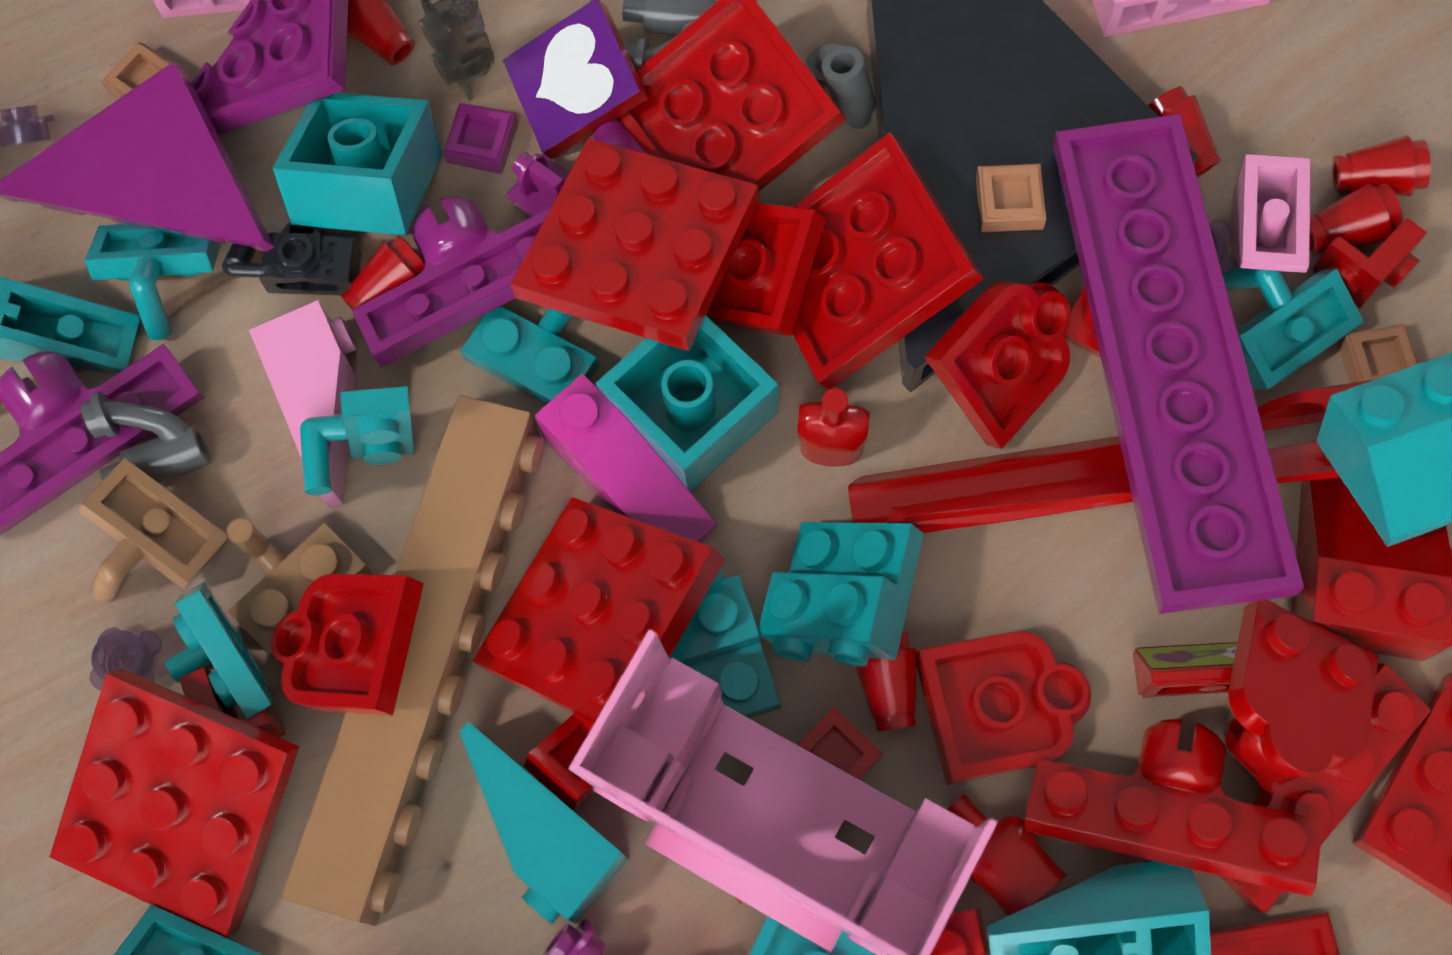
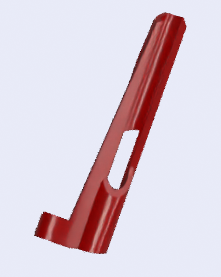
M1372 380L1296 391L1268 401L1257 407L1263 431L1322 422L1331 395ZM1119 436L865 475L848 485L853 523H906L914 525L922 533L1002 523L1133 502ZM1317 439L1313 442L1268 449L1277 484L1340 478V476L1317 444Z

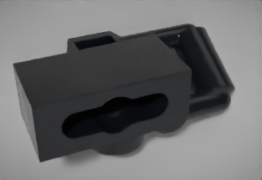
M289 222L281 233H268L274 248L268 252H263L262 263L251 262L257 251L255 248L232 243L222 263L223 271L230 277L260 278V282L268 293L343 295L360 272L362 252L354 237L327 236L321 227L291 225V222Z

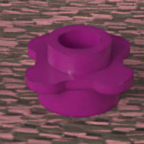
M584 919L576 928L569 923L563 926L551 940L543 955H602L605 943L593 934L596 927Z

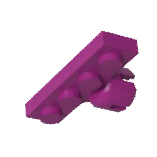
M458 196L441 198L440 201L450 220L440 226L430 206L427 205L416 217L412 235L425 261V269L415 278L352 310L372 356L382 368L515 299L510 284L551 207L505 231L497 233L488 228L477 205L471 200Z
M162 344L101 386L91 389L86 387L68 360L53 351L38 352L22 359L40 385L39 387L28 377L21 379L13 367L5 371L0 377V400L18 424L20 436L11 446L0 452V536L118 457L120 451L134 446L153 433L141 428L119 425L120 434L118 436L109 438L107 435L95 438L88 430L80 409V404L90 400L91 394L102 391L109 401L148 405L161 408L176 416L204 398L166 345Z

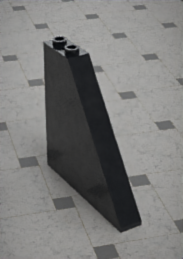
M868 0L867 23L879 140L891 132L902 143L984 277L974 287L898 341L902 384L910 393L936 374L924 356L988 286L999 281L1025 285L1041 282L1053 286L1080 265L1053 148L1055 132L1159 117L1043 0ZM1189 147L1195 166L1199 156ZM1040 164L1046 222L1043 230L981 232L976 187L978 166Z

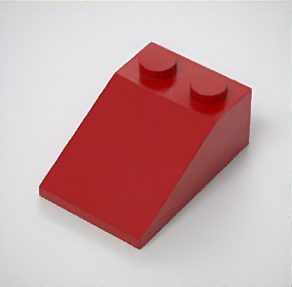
M1341 478L1301 481L1296 558L1304 588L1297 596H1293L1292 612L1374 654L1425 661L1451 646L1452 553L1447 526L1387 547Z

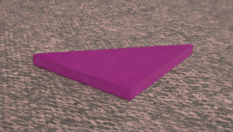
M250 0L228 31L234 37L214 66L206 62L192 81L218 135L346 90L348 0Z
M172 62L0 180V196L8 201L18 202L19 200L39 204L49 209L79 215L89 214L105 217L114 222L154 229L155 227L180 232L185 236L220 243L231 242L251 246L256 250L265 252L274 248L186 70L176 62Z

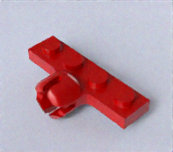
M1378 663L1366 749L1361 755L1336 769H1325L1311 777L1283 775L1273 769L1264 758L1260 747V737L1244 729L1235 718L1230 720L1224 732L1226 749L1257 780L1260 791L1253 805L1322 819V845L1428 716L1431 709L1387 663ZM1219 876L1251 909L1266 913L1284 892L1275 888Z
M1167 719L1154 723L1146 729L1143 735L1138 768L1133 775L1119 776L1038 758L1025 815L1024 831L1312 897L1317 885L1323 820L1243 803L1225 796L1221 783L1226 745L1217 733L1207 726L1196 722L1192 748L1187 752L1177 750L1182 719Z

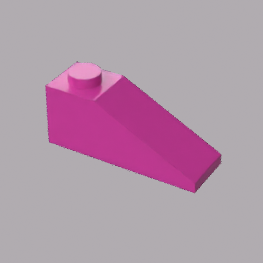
M583 374L535 414L545 442L614 512L699 543L717 528V523L626 416Z

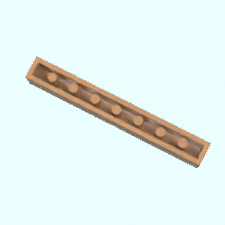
M458 394L395 575H407L424 583L394 715L345 714L280 899L376 926L380 913L387 914L391 909L400 883V875L395 873L394 869L402 845L409 847L412 844L421 822L422 808L416 804L424 780L431 781L434 778L442 759L444 745L438 738L446 715L453 716L456 713L463 696L465 681L459 675L467 652L475 653L483 636L485 616L480 615L487 591L495 592L502 579L505 555L500 554L507 531L515 532L523 515L525 497L520 492L527 472L534 474L542 458L544 439L539 436L540 434L530 412Z

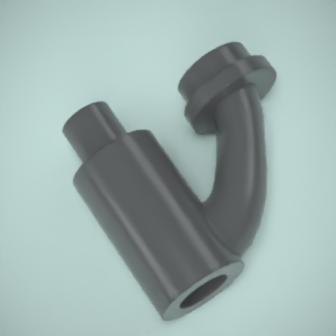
M624 0L622 19L625 22L643 23L644 31L648 33L679 35L713 6L717 0ZM639 38L638 42L628 41L626 50L635 70H638L674 38L653 48H649L647 38Z
M828 43L815 48L809 54L806 66L811 69L820 85L828 88L831 99L847 120L845 122L855 129L866 127L871 121V115L876 107V100L862 53L853 46H840L835 43Z
M102 391L91 394L90 400L80 404L84 422L95 438L107 435L109 438L118 436L120 434L119 425L141 428L159 436L120 451V462L126 458L158 483L165 482L211 463L207 445L196 425H187L183 419L171 412L148 405L109 401ZM120 462L100 469L102 481Z

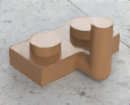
M126 458L81 503L79 513L120 542L99 565L91 593L99 602H110L116 598L124 577L140 559H143L185 590L228 539L225 532Z
M237 518L231 521L227 527L228 538L266 574L228 612L273 659L275 657L271 651V638L275 627L284 616L298 611L301 598L313 581L327 574L369 575L372 572L325 523L318 527L287 557L249 520Z

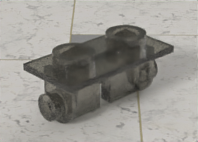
M420 0L425 17L418 20V23L428 43L435 51L430 56L437 71L448 86L457 82L468 100L474 99L469 82L479 76L486 75L495 62L488 35L484 30L485 25L478 0H439L433 4L430 0Z

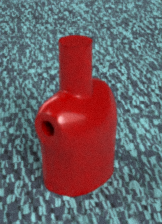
M839 388L827 390L823 394L822 402L801 404L798 413L797 433L800 439L799 446L802 455L815 464L828 467L847 466L857 462L861 457L864 443L868 437L870 412L864 408L849 405L846 392Z
M966 794L961 796L947 809L949 812L975 825V828L988 820ZM1009 815L997 821L969 878L988 894L1007 916H1010L1037 903L1063 880L1067 874L1046 853L1034 833L1024 831V821L1018 816Z

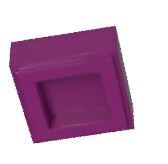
M459 102L443 151L446 162L503 174L518 126L515 113Z

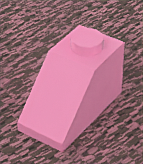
M1246 154L1232 196L1231 249L1239 267L1306 273L1309 267L1310 158Z

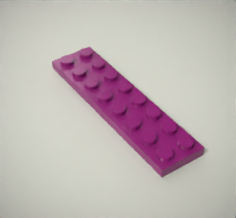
M1175 114L1055 132L1053 148L1158 614L1297 596L1304 588L1181 115Z

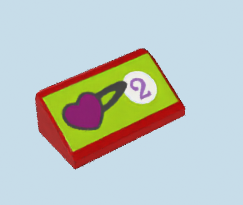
M1238 642L1136 648L1133 652L1138 695L1148 698L1228 693Z

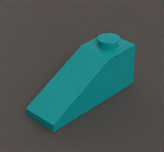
M0 276V359L23 362L22 359L38 352L53 351L66 358L70 365L76 369L119 374L128 367L141 318L140 315Z
M467 722L459 731L514 874L529 886L521 898L551 924L556 921L560 914L566 920L576 924L622 869L628 859L471 723Z
M1157 861L1116 865L987 926L990 955H1211L1209 910L1192 869Z

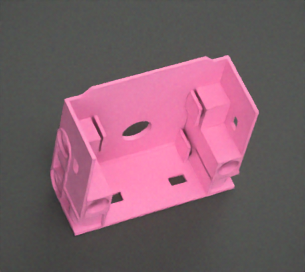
M649 629L569 770L594 787L593 791L648 823L650 821L656 823L644 843L645 845L826 950L832 952L843 931L849 935V939L876 955H930L997 821L989 818L975 828V825L926 798L917 811H914L724 705L720 697L722 691L719 683L674 658L670 660L657 634ZM724 753L754 768L745 786L715 770ZM844 820L874 836L866 854L835 838Z

